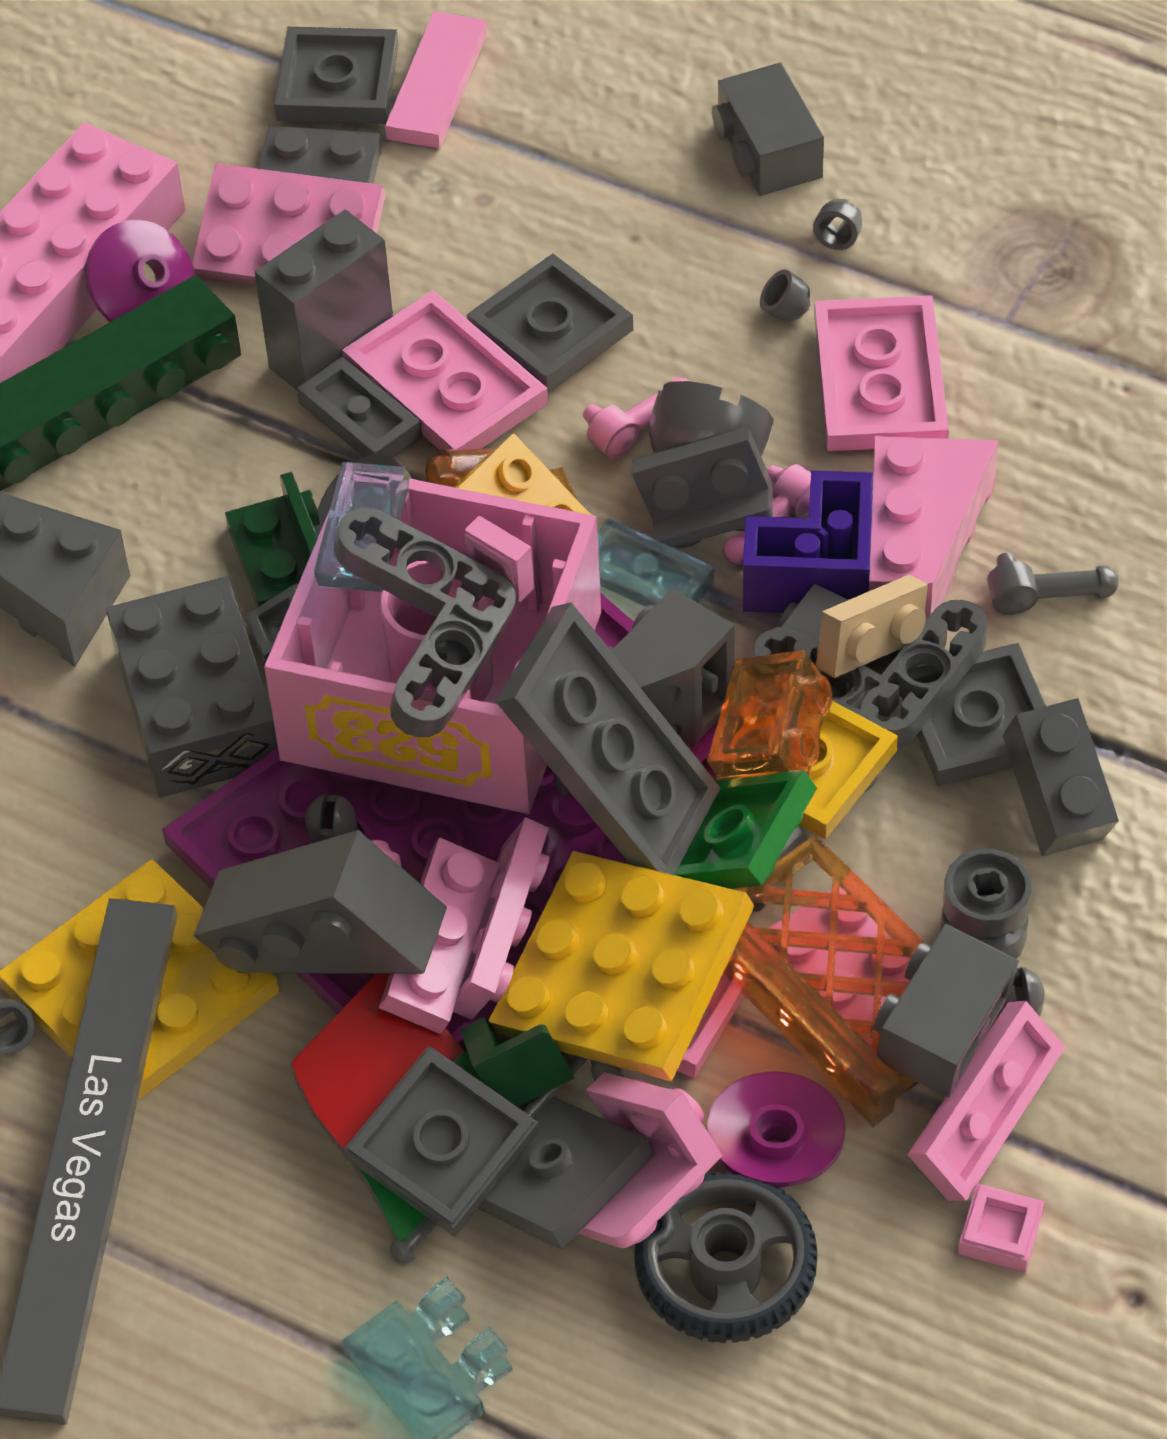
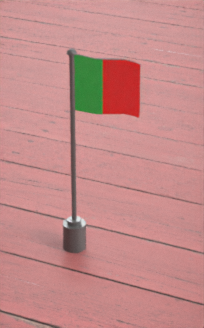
M799 827L792 832L775 862L773 873L765 880L762 886L733 889L747 893L754 905L753 911H761L811 857L812 846L804 832ZM376 973L291 1061V1069L296 1084L312 1115L343 1154L344 1148L428 1046H431L481 1081L472 1066L470 1057L446 1027L439 1034L379 1008L390 975L389 973ZM573 1055L568 1061L573 1075L588 1059ZM565 1084L533 1099L523 1112L533 1117ZM351 1163L366 1182L395 1238L390 1246L391 1256L395 1261L403 1264L413 1261L415 1257L412 1251L437 1224Z

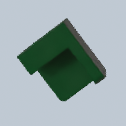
M485 1017L460 1029L472 1066L482 1083L516 1107L574 1079L566 1054L560 1051L546 1025H537L502 1044L497 1040Z

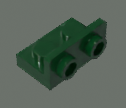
M293 472L280 475L283 496L225 512L228 531L257 607L292 585L299 584L318 539L314 526L320 525V520L313 495L310 490L300 492Z

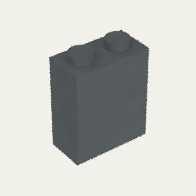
M346 209L254 271L269 368L296 391L297 387L343 357L342 349L393 317L385 240Z

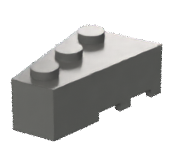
M0 492V607L19 620L20 628L33 637L37 634L60 650L61 657L76 667L107 615L106 607L113 606L130 577L121 530Z
M359 830L219 870L195 930L194 937L213 951L219 962L239 973L424 974L447 906Z

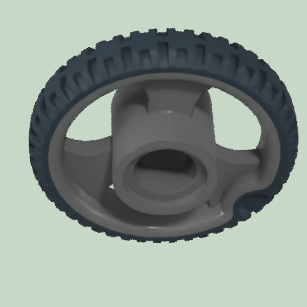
M720 1171L705 1173L701 1185L690 1194L681 1197L657 1221V1226L653 1233L645 1240L635 1244L634 1251L635 1270L640 1289L646 1301L649 1302L650 1307L661 1319L664 1318L665 1322L680 1332L682 1330L685 1331V1334L700 1340L707 1338L708 1342L726 1343V1340H732V1343L749 1341L750 1337L757 1339L771 1333L772 1329H778L787 1323L791 1316L795 1315L803 1306L811 1292L816 1276L818 1258L817 1243L812 1225L806 1213L801 1210V1206L794 1198L786 1195L785 1191L779 1187H774L772 1184H765L749 1177H743L738 1173L732 1174L731 1171H726V1174H720ZM714 1202H737L755 1207L751 1217L737 1209H715L701 1216L693 1227L689 1226L681 1218L683 1214L698 1206ZM776 1243L791 1244L793 1264L785 1284L773 1297L764 1303L759 1302L751 1294L758 1287L761 1278V1251L767 1246ZM720 1251H732L741 1257L734 1261L722 1262L711 1256ZM671 1258H681L690 1261L691 1278L696 1290L704 1298L715 1302L710 1311L692 1305L678 1296L667 1284L659 1262Z

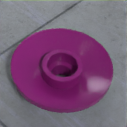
M126 220L106 229L94 241L86 261V282L89 294L96 308L109 322L195 275L191 259L180 241L162 226L145 220ZM144 264H147L153 270L155 282L145 277L143 272Z
M769 1071L743 1077L727 1086L717 1096L708 1115L707 1132L723 1155L718 1160L721 1165L728 1171H731L732 1174L738 1173L743 1177H749L765 1184H772L774 1187L796 1186L819 1177L836 1162L845 1142V1119L836 1099L820 1084L794 1073ZM771 1140H779V1141H782V1142H781V1143H773V1142H769V1141H771Z

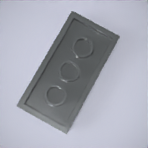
M570 602L553 606L497 698L496 703L630 865L674 875L721 788L574 604Z

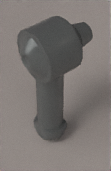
M1012 553L1000 554L997 557V566L990 571L987 577L993 608L997 612L1006 615L1020 614L1030 610L1036 605L1038 599L1084 595H1096L1099 598L1110 597L1119 586L1118 575L1108 566H1098L1096 570L1033 574L1032 568L1026 563L1017 562Z

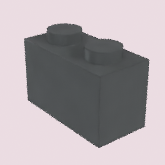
M781 62L718 80V105L712 106V119L716 132L721 139L728 138L732 145L733 157L739 174L742 177L749 176L759 196L823 178L824 136Z
M1079 698L1016 714L1002 736L1041 856L1104 840L1119 822Z
M945 923L932 946L921 942L914 952L904 978L910 980V983L902 996L899 997L891 993L883 1003L873 1025V1030L881 1034L876 1061L949 1098L1011 994L1019 960Z

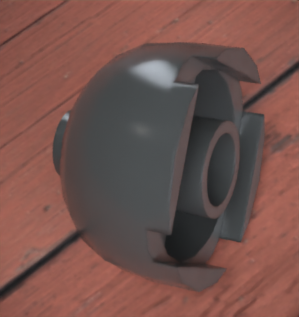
M673 381L664 384L662 392L658 391L652 410L649 436L652 450L654 453H658L749 426L762 457L774 419L767 409L741 395L737 406L720 400L721 387L691 381Z

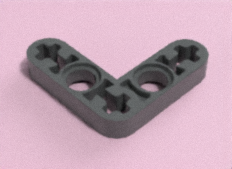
M371 507L351 510L341 519L334 542V553L339 564L352 574L436 617V620L399 677L390 703L391 718L395 725L404 733L415 737L433 736L440 733L447 726L505 631L516 601L515 589L507 578L495 570L383 511ZM366 534L376 538V543H370L366 549L355 545V540L363 539ZM398 548L400 552L396 565L391 566L387 563L388 557L392 559L394 549ZM416 561L432 563L440 570L442 579L434 584L416 582L407 572V566ZM457 579L462 584L461 587H457L455 597L452 598L448 595L453 580ZM483 596H486L494 601L493 606L489 605L484 612L473 607L474 602H478ZM443 641H456L467 647L471 654V659L462 665H452L439 658L435 647ZM429 679H432L439 684L432 705H427L423 711L416 710L411 706L413 700H418L428 685Z
M966 600L944 602L934 609L926 619L925 626L919 637L912 643L904 646L882 675L863 665L835 678L816 668L818 641L797 630L788 627H776L761 634L754 644V675L760 684L774 693L781 688L788 678L801 683L897 735L898 749L909 744L917 736L980 657L986 646L987 617L984 611L975 603ZM961 627L969 629V633L965 631L957 633L950 642L949 651L945 649L947 630L957 632ZM786 654L793 656V661L788 659H781L784 658ZM771 657L781 661L778 664L772 663ZM917 665H930L940 671L941 677L931 683H919L911 679L907 671ZM801 673L807 676L806 680H801ZM834 678L847 681L853 690L842 697H830L823 694L818 686L825 680ZM899 696L904 699L901 705V719L892 716L886 722L879 720V715L888 717L899 705Z

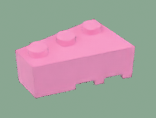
M875 436L869 591L910 574L928 584L925 606L926 619L934 609L941 605L956 573V564L965 544L970 542L975 531L976 520L981 509L993 492L998 451L997 440Z

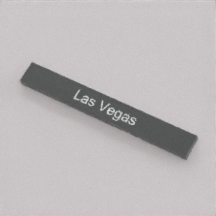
M109 898L0 1374V1416L67 1424L176 926L178 915L174 905Z

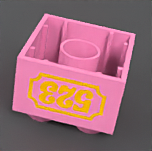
M348 466L264 666L280 760L530 814L547 763L496 703V700L553 606L572 602L595 631L601 614L597 516ZM371 507L383 511L466 556L464 530L478 516L483 517L531 546L534 589L520 603L515 601L508 625L481 668L476 680L470 686L447 726L440 733L433 736L415 737L404 733L395 725L391 718L390 703L399 677L436 620V617L352 574L339 564L334 553V542L341 519L351 510ZM368 534L361 540H355V545L366 549L370 543H376V538ZM394 549L392 559L388 557L387 563L389 565H396L400 549ZM416 561L407 566V572L416 582L434 584L442 579L440 570L432 563ZM453 580L448 596L455 597L457 587H461V581ZM483 596L480 601L474 602L473 607L484 612L489 605L493 606L494 601L489 597ZM428 682L421 697L418 700H413L411 706L416 710L423 711L427 705H432L437 689Z

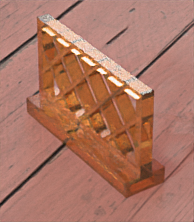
M815 834L776 862L773 873L765 880L762 886L740 888L738 890L746 892L753 904L783 905L781 929L753 927L747 921L723 974L730 981L734 980L742 988L743 995L874 1127L893 1113L897 1099L919 1083L901 1072L898 1074L876 1056L881 1034L873 1030V1025L881 1009V996L888 997L893 993L901 997L910 983L882 980L883 955L912 958L917 947L924 941ZM811 861H814L832 879L831 893L793 890V875ZM784 882V889L776 888ZM839 887H840L846 894H839ZM791 906L830 909L829 933L789 930ZM838 910L865 912L876 923V938L838 935ZM886 933L891 939H884V934ZM772 945L780 946V953ZM788 947L827 950L826 975L797 972L787 961ZM836 951L875 954L874 979L834 976ZM817 991H825V999ZM833 992L872 995V1021L844 1019L833 1008ZM863 1037L871 1038L870 1045L865 1041Z

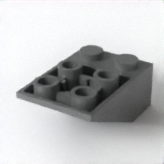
M673 588L655 606H646L636 617L631 631L615 647H608L687 747L695 745L735 702L734 624ZM555 774L556 791L562 795L571 793Z

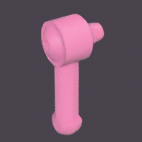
M678 377V378L673 379L671 382H673V381H689V380H687V379H685V378H680V377ZM658 393L626 412H623L617 406H609L602 409L594 404L589 405L583 412V417L589 425L586 434L587 439L610 460L623 457L637 442L640 430L650 425L652 410Z
M798 464L785 469L771 465L767 472L773 484V517L789 518L791 515L796 518L806 517L809 514L811 472ZM740 531L737 535H731L723 548L726 558L735 565H743L745 531Z

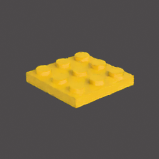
M573 851L513 970L510 983L488 1022L497 1034L514 1038L537 1025L543 1024L547 1026L561 1052L672 1082L753 911L754 905L746 892Z
M153 859L142 865L0 970L1 988L14 1001L25 1005L30 1010L34 1021L73 1059L109 898L174 905L178 916L137 1102L280 993L277 978L272 973H239L219 962L215 953L194 937L204 908Z

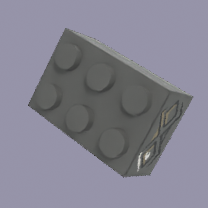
M228 576L106 607L116 657L159 798L235 778L278 747L272 709Z

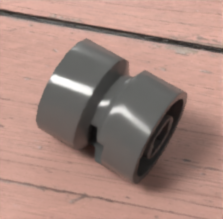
M994 848L974 849L960 855L949 866L944 879L940 931L946 923L1017 959L1021 955L1026 942L1028 913L1030 911L1032 894L1031 876L1024 864L1010 853Z

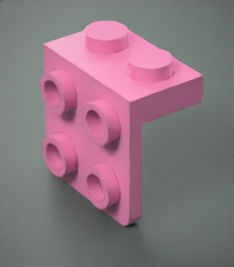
M604 1072L586 1089V1092L605 1120L645 1137L654 1156L578 1234L618 1248H627L649 1237L655 1230L657 1221L681 1197L696 1190L703 1182L705 1173L723 1155L701 1122L704 1119L701 1107L688 1093L678 1088L671 1090L655 1086L640 1078L633 1080Z

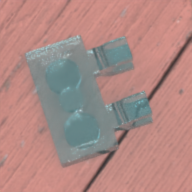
M448 1276L434 1285L423 1296L417 1306V1310L411 1314L408 1313L397 1299L340 1341L345 1355L414 1439H451L485 1413L483 1402L477 1393L486 1386L502 1379L513 1370L511 1363L505 1357L508 1353L507 1346L490 1326L469 1342L462 1351L459 1360L453 1365L434 1344L443 1336L451 1334L470 1321L468 1312L462 1306L466 1302L465 1297Z

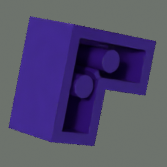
M811 470L809 518L746 516L743 555V612L783 613L790 603L796 602L799 604L813 584L848 600L869 592L873 473Z

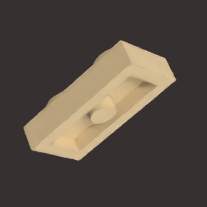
M909 574L822 611L816 668L835 678L904 648L906 644L915 641L923 631L926 622L925 606L928 584Z

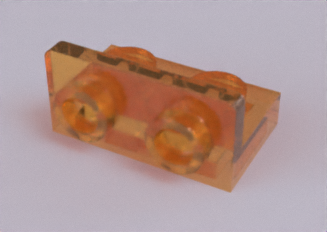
M805 650L735 659L707 763L718 778L804 770L810 776L812 766L818 760V741L825 714L831 709L832 691L829 681L824 675L820 674Z

